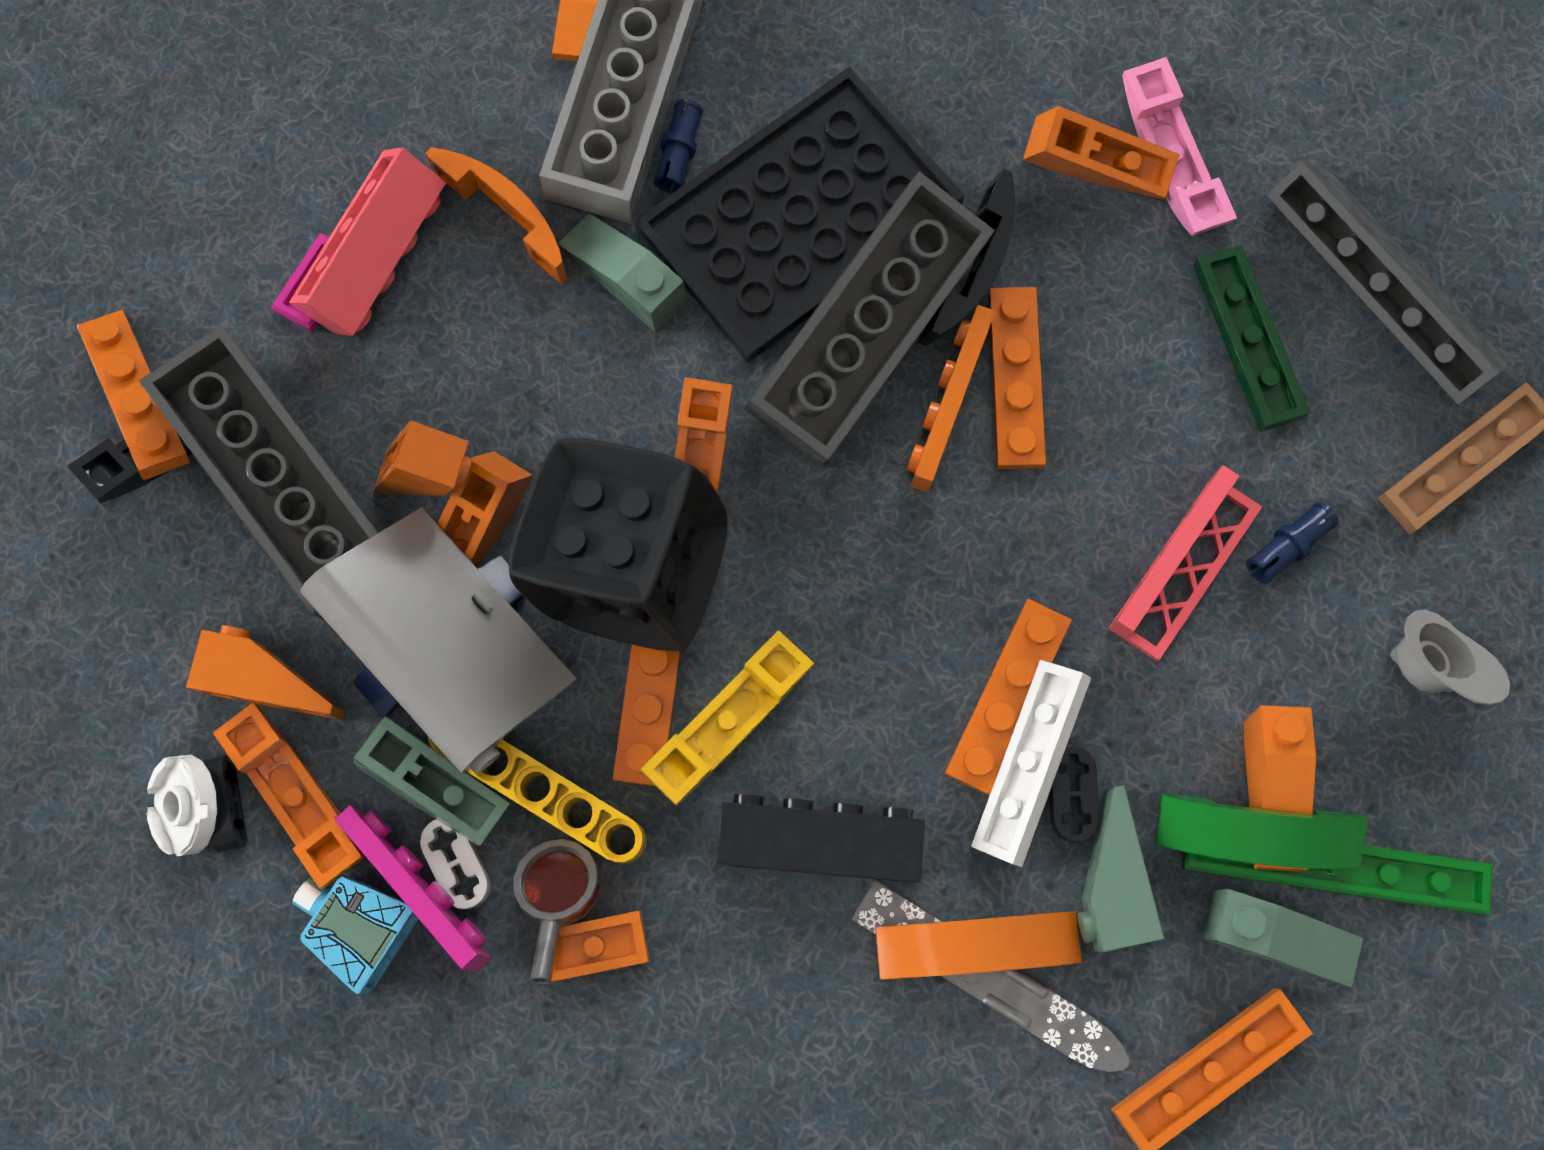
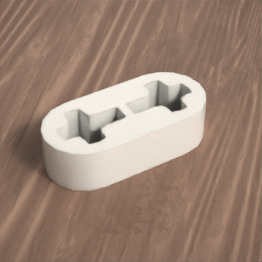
M433 820L423 830L420 845L437 883L452 897L455 902L454 907L462 909L478 907L489 895L491 883L472 841L456 832L457 839L451 843V847L457 859L450 861L444 850H434L432 844L439 839L437 831L440 828L447 833H454L456 831L438 820ZM458 866H461L467 877L477 876L479 884L473 888L475 897L471 900L466 895L456 896L454 888L460 884L454 869Z

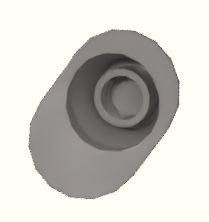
M1416 610L1406 618L1404 626L1405 637L1393 648L1390 656L1398 664L1404 677L1418 690L1429 694L1455 691L1472 702L1485 705L1501 703L1509 695L1510 681L1506 670L1498 659L1484 647L1458 631L1451 623L1437 613L1428 610Z

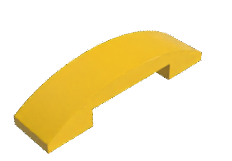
M778 630L745 663L744 669L678 735L675 734L640 771L677 806L752 733L813 667L814 662Z

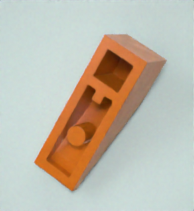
M1056 106L1036 116L1023 160L1050 171L1162 200L1167 196L1180 154L1061 106Z
M410 420L387 447L373 491L397 495L445 496L454 489L455 484L462 486L465 482L471 465V458L464 456L469 441Z
M495 451L471 457L470 469L462 486L455 485L437 523L476 568L514 515L533 477L532 474Z
M222 625L220 633L201 630L186 688L211 696L248 703L254 702L259 705L338 720L344 719V709L266 647L251 640L252 632Z
M1260 705L1244 721V748L1249 807L1313 814L1316 748L1311 707ZM1254 864V869L1303 872L1309 870V868Z

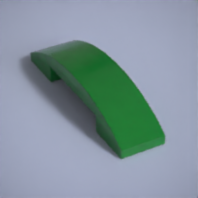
M1161 793L1154 842L1156 845L1170 849L1246 863L1309 869L1361 868L1368 818L1364 815L1313 810V814L1223 805L1216 804L1210 798Z

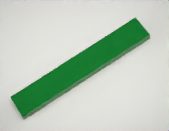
M1364 845L1361 868L1309 869L1303 872L1254 869V863L1208 857L1183 851L1182 870L1480 915H1491L1493 864Z

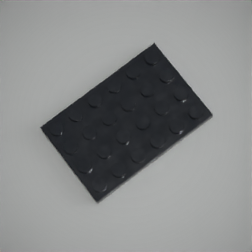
M849 66L635 220L636 229L664 263L684 281V286L745 361L749 363L811 317L919 171L960 204H963L965 195Z

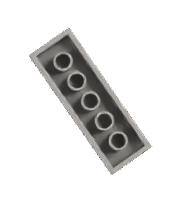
M598 0L539 174L545 200L632 224L703 0Z

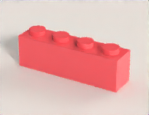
M406 149L383 150L289 303L337 335L353 336L361 331L371 318L372 311L370 307L378 294L384 293L392 284L395 278L393 269L401 256L407 255L415 246L418 240L416 232L424 219L429 218L438 208L441 202L439 194L446 182Z

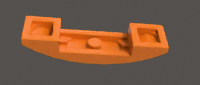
M432 147L425 153L433 172L465 201L479 189L529 232L523 238L529 257L561 285L568 280L564 261L548 223L533 202L514 183L491 167L463 154Z
M685 377L677 422L679 432L675 458L703 472L719 494L733 385Z
M252 702L213 732L238 771L248 775L296 845L293 851L319 889L324 890L365 858L361 850L334 820L340 814L334 803L285 736L258 704Z
M1076 911L875 927L879 979L881 980L1007 971L1082 963Z

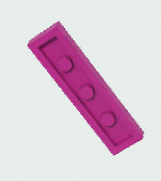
M349 805L334 819L461 969L477 973L492 959L482 947L487 941L484 934L469 919L466 918L461 922L450 910V907L455 904L452 897L437 882L433 881L430 885L418 872L423 867L420 860L406 846L401 845L399 848L395 846L387 836L392 831L391 827L376 811L371 809L366 813Z

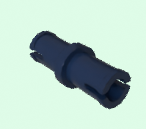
M684 99L676 101L669 131L662 136L660 143L663 153L657 174L654 177V184L660 190L668 193L670 192L672 182L674 183L673 193L683 186L688 161L695 156L697 143L694 139L703 114V108L697 102L689 99L685 111L683 110Z
M1316 502L1311 506L1310 510L1292 525H1283L1274 533V540L1256 555L1246 560L1247 569L1252 571L1257 566L1260 567L1252 576L1263 584L1270 583L1294 560L1301 561L1310 554V547L1338 525L1337 515L1334 514L1325 520L1324 517L1332 509L1325 503Z

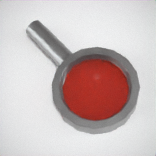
M566 839L545 841L532 848L519 862L513 877L514 895L521 909L533 921L540 924L530 978L532 982L538 984L551 983L560 927L571 925L585 917L596 904L601 890V872L590 852L578 842Z

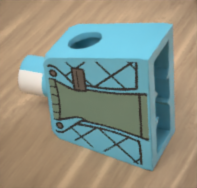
M341 876L331 890L327 888L324 890L319 889L314 880L309 878L298 889L292 901L293 905L312 916V919L301 934L300 940L345 985L358 995L372 992L419 920L401 897L354 877Z

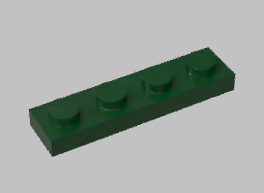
M1242 244L1198 257L1193 266L1259 431L1263 432L1305 419L1310 414V410Z

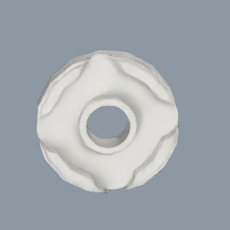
M193 755L164 758L155 767L147 789L148 794H155L154 807H147V821L152 837L159 848L168 855L198 854L208 845L215 829L217 815L216 790L210 772L204 763Z

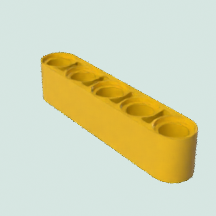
M428 737V741L430 743L431 748L440 755H442L444 758L449 760L444 755V753L436 746V744ZM501 740L495 748L496 750H504L508 757V764L502 773L491 776L488 774L487 769L478 775L472 769L468 771L469 774L608 860L620 864H628L638 860L645 851L647 837L644 829L636 821L504 740ZM545 775L550 782L549 793L543 800L532 802L527 794L528 784L533 778ZM579 801L589 802L592 807L590 822L582 828H574L569 821L568 813L570 808ZM620 827H630L635 834L634 847L626 854L617 855L610 846L611 835Z

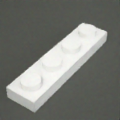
M1039 661L971 847L1011 864L1023 866L1089 686L1090 676L1047 661Z

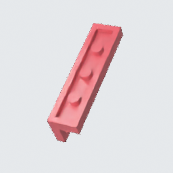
M1224 465L1208 481L1108 628L1155 661L1160 660L1262 508L1261 505L1232 487L1239 478V475ZM1225 497L1247 511L1238 525L1218 527L1215 511ZM1209 522L1211 529L1202 531ZM1232 533L1223 546L1220 535ZM1212 536L1217 556L1212 563L1193 566L1190 548L1197 538ZM1184 560L1185 567L1177 569L1181 561ZM1206 571L1197 584L1195 572ZM1187 574L1191 590L1190 596L1185 602L1167 604L1164 586L1171 576ZM1156 598H1158L1159 606L1151 607ZM1180 609L1171 623L1169 611ZM1161 612L1165 633L1155 646L1135 633L1134 630L1146 614Z

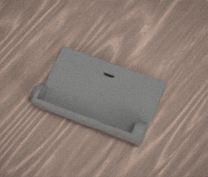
M422 507L324 565L304 583L300 590L307 601L461 774L468 772L470 769L476 775L484 771L499 757L500 753L495 748L505 735L567 689L577 679Z

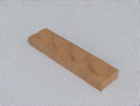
M1527 382L1379 496L1378 500L1409 535L1417 531L1544 431V400Z

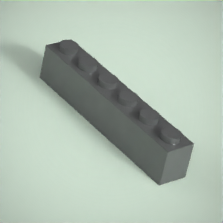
M1319 158L1301 161L1267 194L1269 199L1458 405L1510 365Z

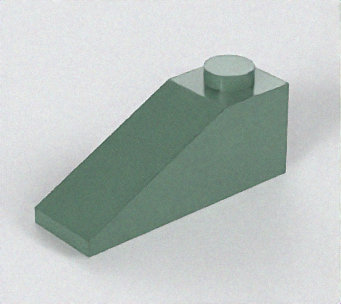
M590 213L557 244L558 247L655 333L687 302L684 281L648 249Z
M386 716L353 757L354 766L399 797L478 846L482 844L510 804L469 774H461L452 762Z
M1124 785L1105 791L1082 897L1084 911L1077 914L1079 929L1084 942H1092L1094 951L1107 952L1164 939Z
M1230 889L1213 891L1201 938L1202 940L1352 988L1363 943L1362 937L1280 905Z

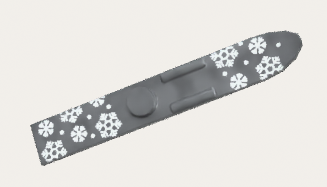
M876 880L852 917V920L874 934L875 927L941 922ZM1019 970L942 976L1058 1051L1089 1068L1115 1072L1124 1071L1129 1065L1130 1060L1123 1045L1108 1028L1094 1017Z

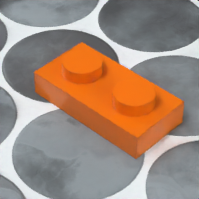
M635 911L560 927L551 982L650 962L642 912Z

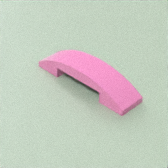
M1167 57L1124 71L1122 77L1138 138L1180 154L1166 196L1169 206L1177 219L1191 236L1235 222L1237 216L1219 177L1211 180L1179 104L1184 96Z

